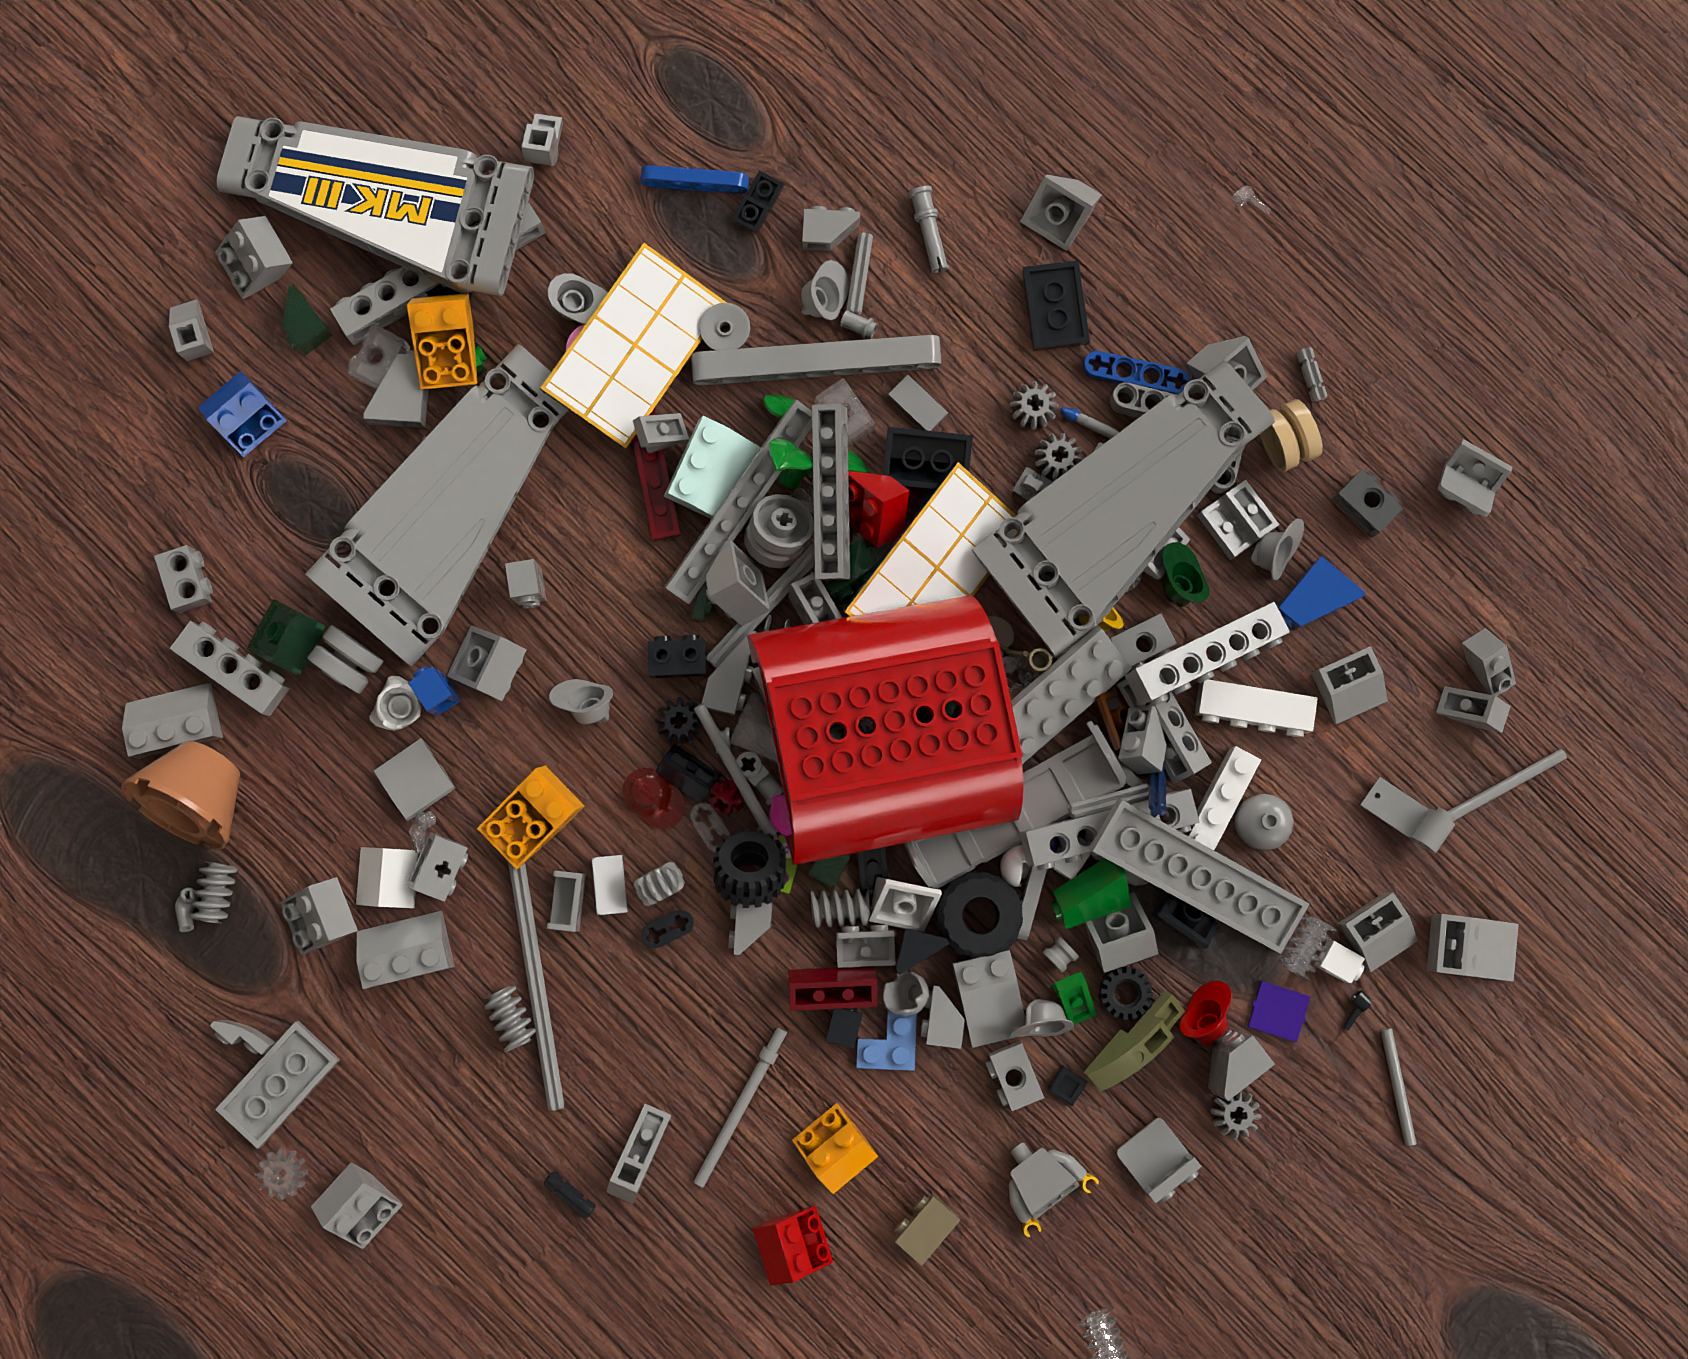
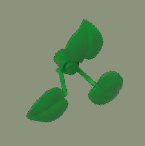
M770 394L765 395L763 402L770 413L782 418L795 399L784 395ZM781 438L771 440L769 453L775 471H781L778 477L779 482L788 488L797 489L804 475H810L813 470L812 457L788 440ZM848 449V472L869 473L862 459Z

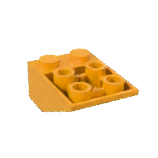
M469 294L411 299L407 304L420 389L478 384Z
M545 765L535 768L477 829L518 870L585 806Z

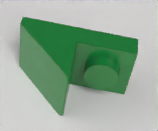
M1082 972L1065 977L1063 980L1054 983L1053 989L1067 1020L1072 1021L1075 1025L1097 1015Z

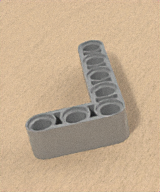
M1121 383L1115 388L1110 397V406L1119 414L1139 418L1149 411L1145 406V400H1153L1158 404L1166 397L1173 395V393L1132 383ZM1117 394H1128L1131 402L1128 404L1121 403L1118 400ZM1230 434L1225 438L1230 443L1240 439L1235 434ZM1242 452L1223 473L1227 478V484L1221 485L1216 482L1210 489L1211 492L1215 494L1224 493L1234 484Z

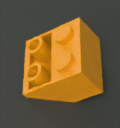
M837 1103L792 1139L816 1177L832 1194L837 1192L879 1157Z

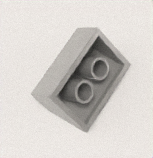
M211 683L129 702L125 705L122 731L128 757L141 759L169 752L186 741L202 744L223 738Z
M438 911L357 931L356 961L362 989L455 967L443 912Z
M1228 1029L1217 1040L1218 1043L1213 1046L1208 1088L1215 1095L1229 1101L1274 1066L1275 1063L1253 1035L1236 1029L1234 1031Z

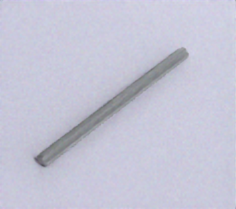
M508 862L547 1106L549 1111H555L564 1108V1100L526 865L524 863L516 870Z

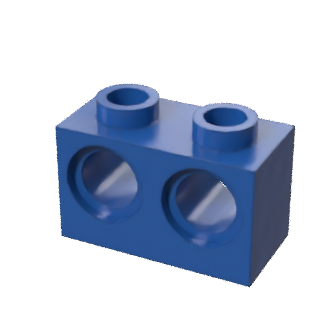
M425 666L412 675L414 679L408 682L426 711L436 716L441 715L461 701V698L444 673L434 667L428 669Z

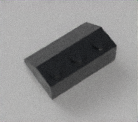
M888 427L883 475L891 476L903 486L938 489L958 462L969 472L973 435Z

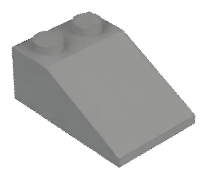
M1007 949L1004 952L988 957L969 958L952 962L972 1048L1015 1038L1011 1037L1010 1033L1017 1028L1025 1026V1016L1010 950Z

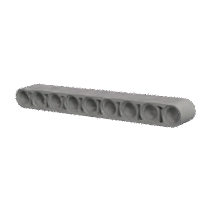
M937 335L702 351L691 355L693 384L696 385L933 369L942 365L940 337Z

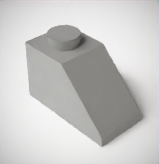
M1444 686L1436 713L1476 728L1502 733L1511 706L1494 695Z

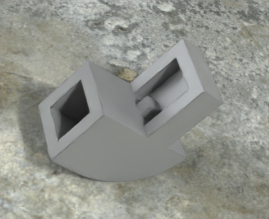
M542 114L534 115L533 123L526 126L521 147L525 162L549 166L556 164L559 155L558 144L563 127L562 117Z

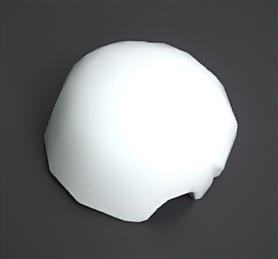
M1021 843L1006 851L1000 863L1002 879L1014 887H1021V878H1026L1030 866L1027 865Z

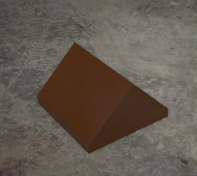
M1120 689L1100 694L1095 697L1096 701L1092 703L1102 734L1113 752L1121 748L1128 710L1130 708Z

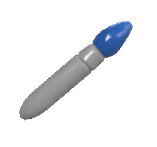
M1066 407L1060 409L1061 414L1067 420L1077 422L1109 439L1119 433L1116 429L1080 413L1077 409Z

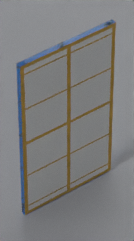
M643 243L550 373L540 390L618 444L619 447L626 449L636 435L633 420L639 416L650 415L702 340L700 322L704 313L713 305L727 302L660 255L649 245Z
M955 462L842 611L846 616L850 617L957 597L974 596L990 574L977 559L972 549L997 531L1005 519L1015 517L1016 515L968 472L961 463ZM1012 529L1007 533L1006 537L1010 539L1016 538L1021 531ZM997 538V540L1005 548L1006 546L1003 544L1000 538Z

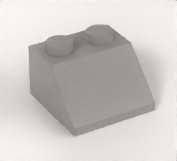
M731 540L726 541L706 575L708 588L706 589V595L712 604H717L723 609L728 618H733L743 626L770 611L763 572Z
M471 625L447 677L503 701L505 694L511 687V682L517 669L523 662V656L527 649L501 636Z
M1134 892L1129 893L1131 907L1084 923L1094 953L1104 973L1158 954L1154 930Z

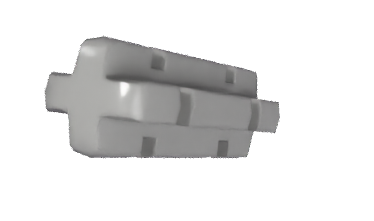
M1308 347L1299 350L1297 358L1299 363H1302L1301 370L1306 386L1310 388L1309 395L1311 401H1322L1327 398L1325 386L1321 385L1323 380L1317 361L1313 360L1315 358L1313 349Z

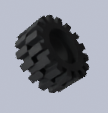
M1123 966L1109 971L1107 975L1103 976V981L1098 987L1100 988L1098 996L1101 999L1102 1007L1109 1014L1123 1020L1138 1018L1137 1016L1143 1015L1147 1007H1150V1000L1153 998V993L1151 992L1152 985L1149 983L1148 977L1138 969ZM1121 982H1130L1136 988V997L1129 1004H1121L1115 997V988Z

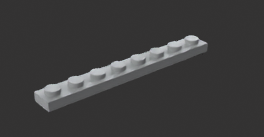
M798 400L792 402L665 585L666 589L690 604L706 581V575L724 543L728 540L733 542L754 512L757 503L763 499L781 473V471H775L769 453L771 440L781 438L799 447L812 428V411Z

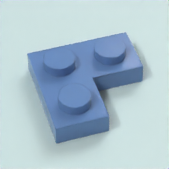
M888 1010L886 1039L858 1038L857 1068L915 1071L917 1014L902 1016L893 1014Z

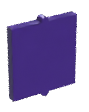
M1261 981L1256 999L1251 1003L1253 1009L1248 1027L1297 1042L1302 1023L1307 1020L1305 1013L1310 996Z

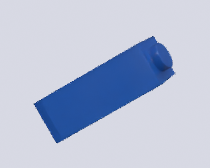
M1321 556L1314 561L1277 607L1288 629L1292 627L1295 630L1362 598L1366 592Z

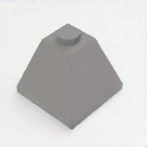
M1046 175L1020 222L1067 251L1090 217L1102 194L1079 180Z
M1246 336L1206 345L1187 362L1194 379L1201 378L1223 360L1232 366L1251 390L1255 389L1267 378L1263 366L1249 338Z

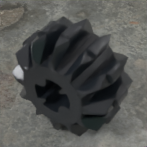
M678 697L677 706L675 707L670 699L666 702L670 710L666 711L662 707L658 709L662 715H665V718L655 719L656 724H665L664 727L658 730V734L664 735L669 732L665 740L667 743H671L676 736L677 746H682V737L684 736L689 744L693 743L690 733L693 732L698 736L702 733L699 729L695 728V725H702L700 719H694L697 716L695 710L691 711L694 701L689 700L686 706L683 707V698ZM682 714V717L687 719V723L682 724V729H676L677 725L672 722L678 719V715Z

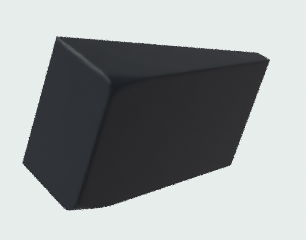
M886 847L857 852L862 896H865L867 889H869V895H873L877 877L888 879Z

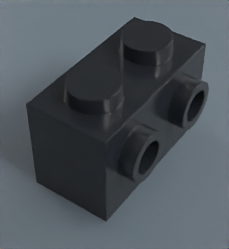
M684 635L683 640H671V636H656L654 641H647L648 673L651 679L708 676L707 642L705 639H700V635Z

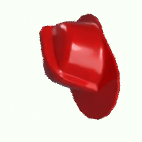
M1210 981L1196 990L1180 1021V1031L1184 1036L1195 1038L1203 1046L1209 1047L1213 1041L1218 1040L1226 1033L1228 1028L1226 1013L1232 999L1230 987L1221 981Z

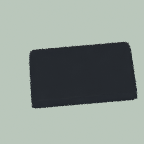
M676 744L666 753L656 769V773L700 803L704 802L712 787L722 776Z

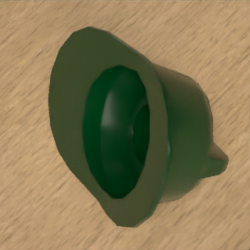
M1180 542L1167 544L1162 553L1163 566L1166 571L1162 584L1165 594L1172 601L1176 602L1178 607H1184L1190 602L1201 603L1205 601L1209 596V586L1195 554L1188 546Z

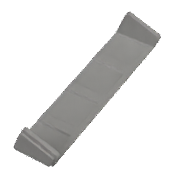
M1092 721L1088 722L1087 725L1093 735L1023 773V804L1019 820L904 843L915 869L927 886L938 889L973 870L976 865L982 862L986 863L1022 843L1019 834L1021 831L1060 822L1070 816L1068 812L1069 804L1109 794L1124 787L1127 777L1098 725L1094 726Z

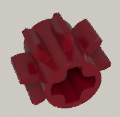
M725 779L722 784L716 782L710 790L712 795L709 801H711L713 809L719 814L729 816L732 811L738 813L744 805L742 802L744 798L732 780L728 781V779Z

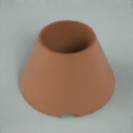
M186 741L127 778L121 785V790L128 801L134 798L141 805L138 810L163 829L192 844L199 846L201 841L211 844L210 849L221 850L225 848L229 841L240 772L231 761L212 748L198 742Z

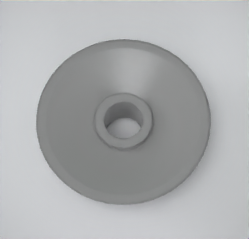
M719 303L710 307L702 316L700 333L704 342L714 350L738 349L746 342L749 336L750 321L747 314L739 306L732 303ZM723 326L730 327V331L727 333L721 332L720 329Z

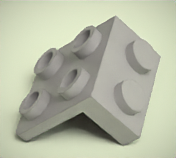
M1462 439L1444 464L1438 490L1445 498L1456 500L1466 506L1473 514L1487 517L1491 512L1495 493L1512 472V466Z
M1161 1118L1154 1119L1116 1151L1117 1156L1155 1203L1159 1200L1165 1202L1175 1194L1174 1188L1182 1182L1184 1184L1191 1182L1197 1177V1170L1202 1167L1195 1157L1189 1154Z

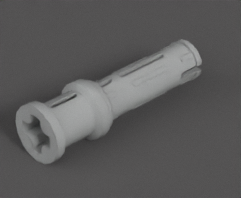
M921 186L908 192V197L912 199L916 213L913 217L921 227L931 272L938 273L939 266L941 272L949 269V266L947 265L936 223L938 210L933 206L931 198L933 190L931 186Z

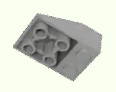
M1432 913L1426 971L1514 981L1519 924Z

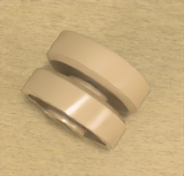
M1294 399L1283 404L1280 412L1274 409L1269 410L1275 419V423L1259 435L1267 455L1279 471L1285 472L1297 467L1300 459L1308 462L1321 456V436L1314 418L1303 402L1299 399Z

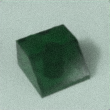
M273 599L247 650L299 676L309 663L307 657L315 645L322 639L323 630L326 625Z

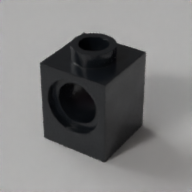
M858 1008L833 1009L826 1041L854 1048L863 1013L857 1011Z

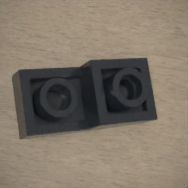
M759 170L748 194L744 195L732 220L758 233L785 184Z

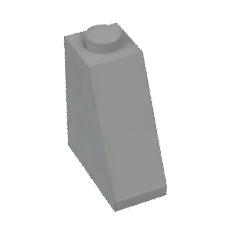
M410 350L406 351V354L396 355L364 412L363 419L369 425L426 428L429 389H420L414 351Z

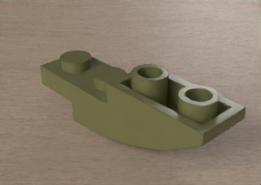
M1164 991L1130 1032L1126 1033L1120 1029L1083 1073L1100 1092L1127 1079L1154 1059L1172 1041L1174 1036L1170 1029L1184 1014L1185 1010L1173 994Z

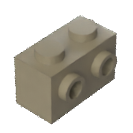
M933 1193L928 1198L923 1195L913 1207L916 1211L909 1220L904 1218L894 1230L896 1233L894 1237L895 1243L921 1266L960 1221L959 1216Z

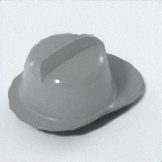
M833 260L824 262L817 270L813 279L802 288L801 298L804 306L801 312L803 315L810 314L811 316L823 317L827 320L836 319L849 293L847 273L838 262Z
M565 273L556 276L550 282L547 290L548 299L560 316L582 324L588 322L608 294L603 288L580 276Z
M1294 520L1285 532L1266 533L1257 543L1251 560L1254 564L1270 571L1273 580H1278L1281 577L1285 566L1297 550L1303 537V520Z
M567 680L559 683L551 690L549 700L553 706L570 711L581 724L607 722L609 720V701L613 696V690L610 686L585 680Z
M1034 1000L1026 1008L1025 1026L1015 1029L1010 1033V1036H1056L1072 1030L1074 1023L1067 1020L1060 1004L1048 1000Z

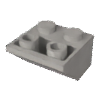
M266 216L238 220L215 251L219 262L223 265L233 286L242 299L281 279L293 263Z
M1371 646L1311 673L1335 725L1388 701L1383 671Z
M337 877L308 886L280 902L283 916L288 921L293 934V942L298 948L300 955L312 952L358 931Z
M1393 892L1382 893L1337 923L1355 952L1365 958L1363 964L1370 973L1418 941L1410 916Z
M351 1162L311 1208L324 1229L364 1249L403 1204L371 1173Z

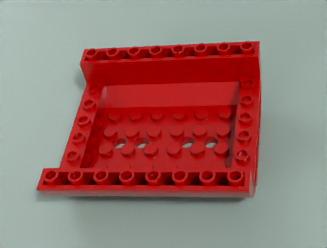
M969 595L747 635L752 663H758L792 831V834L787 836L793 865L1019 820L1024 790L1023 755L999 642L996 640L984 609L976 598ZM948 702H954L959 706L960 713L957 718H951L946 714L945 706ZM925 707L931 712L929 723H921L917 719L916 712L918 708ZM868 718L873 722L874 730L871 734H864L859 730L858 723L860 719ZM834 723L844 727L845 735L841 740L833 739L830 736L829 728Z

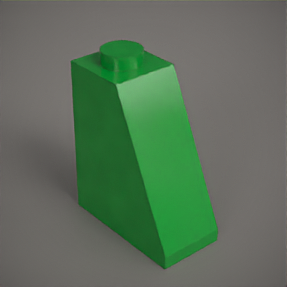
M1104 858L1054 890L1055 903L1051 904L1056 920L1062 919L1065 929L1129 908L1131 904L1126 873L1122 867Z

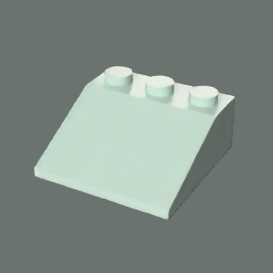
M702 416L694 428L664 497L712 519L761 447L730 428Z

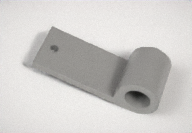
M1381 777L1378 778L1360 804V806L1434 854H1436L1455 826L1454 822L1451 821L1453 816L1440 807L1437 810L1426 808Z

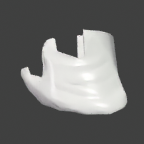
M390 676L382 692L377 697L374 710L369 716L370 721L375 726L386 730L395 731L402 729L420 717V700L409 686L407 680L400 676Z

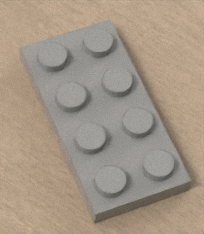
M295 1021L215 1110L259 1149L325 1078L340 1059L299 1021Z

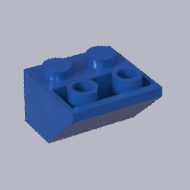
M242 371L198 407L206 420L243 457L286 422L281 413Z

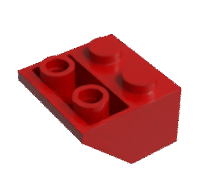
M854 471L848 472L849 525L877 548L902 537L904 534L909 490L891 476Z
M816 1205L773 1218L752 1228L770 1286L794 1283L833 1263Z

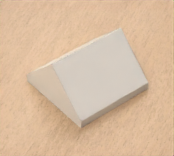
M361 847L356 905L415 908L416 891L412 890L407 884L419 858V851Z
M877 877L869 921L924 932L942 895L941 890Z

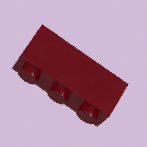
M875 966L788 970L790 1011L878 1007Z

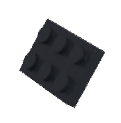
M1079 260L1023 267L1022 272L1033 351L1089 345L1090 337Z

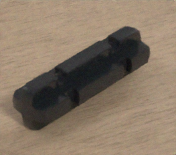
M553 1171L544 1181V1186L551 1192L555 1190L557 1192L555 1195L572 1209L577 1208V1213L587 1219L595 1210L596 1205L588 1198L585 1200L583 1198L584 1195L568 1181L564 1183L562 1181L563 1177L557 1172Z

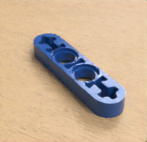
M647 165L641 168L640 183L654 188L742 194L748 191L749 176L745 173L734 171Z
M1102 351L1089 353L1083 363L1084 373L1092 379L1115 384L1132 383L1177 395L1192 380L1190 374L1180 368ZM1094 359H1099V364L1103 366H1108L1109 361L1114 362L1110 369V375L1106 374L1108 368L1100 367L1098 371H1094L1093 365L1089 363H1093ZM1119 364L1128 365L1131 369V375L1127 378L1119 377L1116 373V367ZM1147 370L1155 371L1158 374V381L1154 384L1147 383L1143 378V373ZM1164 373L1168 374L1167 380L1173 381L1177 376L1181 377V382L1185 383V385H1182L1180 389H1176L1175 383L1167 381L1165 387L1161 386Z

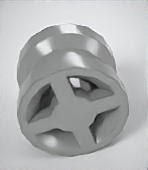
M1060 936L1055 939V944L1051 948H1046L1042 952L1061 973L1067 969V964L1070 961H1076L1079 958L1075 951Z

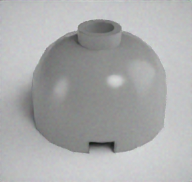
M1264 793L1247 798L1238 807L1234 820L1238 837L1250 848L1262 851L1278 848L1285 843L1293 831L1294 824L1292 811L1286 802L1275 795Z

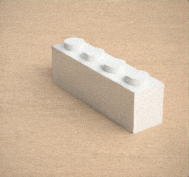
M1206 680L1199 683L1194 715L1202 716V721L1208 723H1219V719L1230 721V726L1247 728V724L1257 725L1258 730L1263 732L1275 733L1276 729L1287 730L1286 735L1304 737V733L1313 732L1318 698Z
M1237 746L1229 748L1197 809L1200 823L1190 825L1191 831L1185 832V835L1215 850L1261 759Z

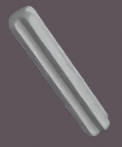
M864 232L859 233L857 238L847 310L857 315L862 313L873 240L872 234Z
M1143 784L1071 803L1068 805L1069 815L1071 819L1110 810L1113 808L1118 797L1129 804L1149 799L1148 784Z

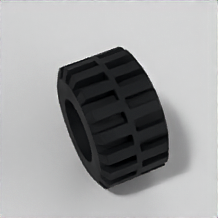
M744 829L742 833H739L737 830L732 832V837L726 835L722 839V843H718L716 846V852L713 855L715 889L718 893L721 892V897L725 901L730 899L731 904L734 906L743 904V908H749V905H754L755 908L761 907L763 902L766 904L771 903L772 897L777 898L781 894V889L784 888L786 879V853L784 849H781L780 841H773V835L770 833L764 835L763 830L756 829V832ZM752 864L762 869L756 872H743L737 868Z

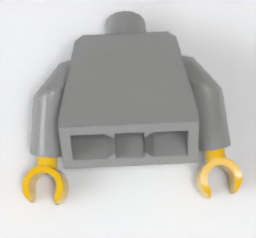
M1025 1143L1019 1144L1011 1151V1155L1019 1165L1010 1172L1013 1178L1009 1183L1010 1205L1019 1221L1022 1222L1023 1231L1027 1237H1030L1027 1230L1028 1226L1035 1225L1038 1231L1041 1232L1037 1218L1080 1186L1085 1192L1091 1193L1085 1186L1086 1182L1092 1179L1097 1185L1099 1184L1098 1179L1087 1173L1086 1169L1071 1155L1055 1149L1047 1152L1043 1147L1032 1154Z

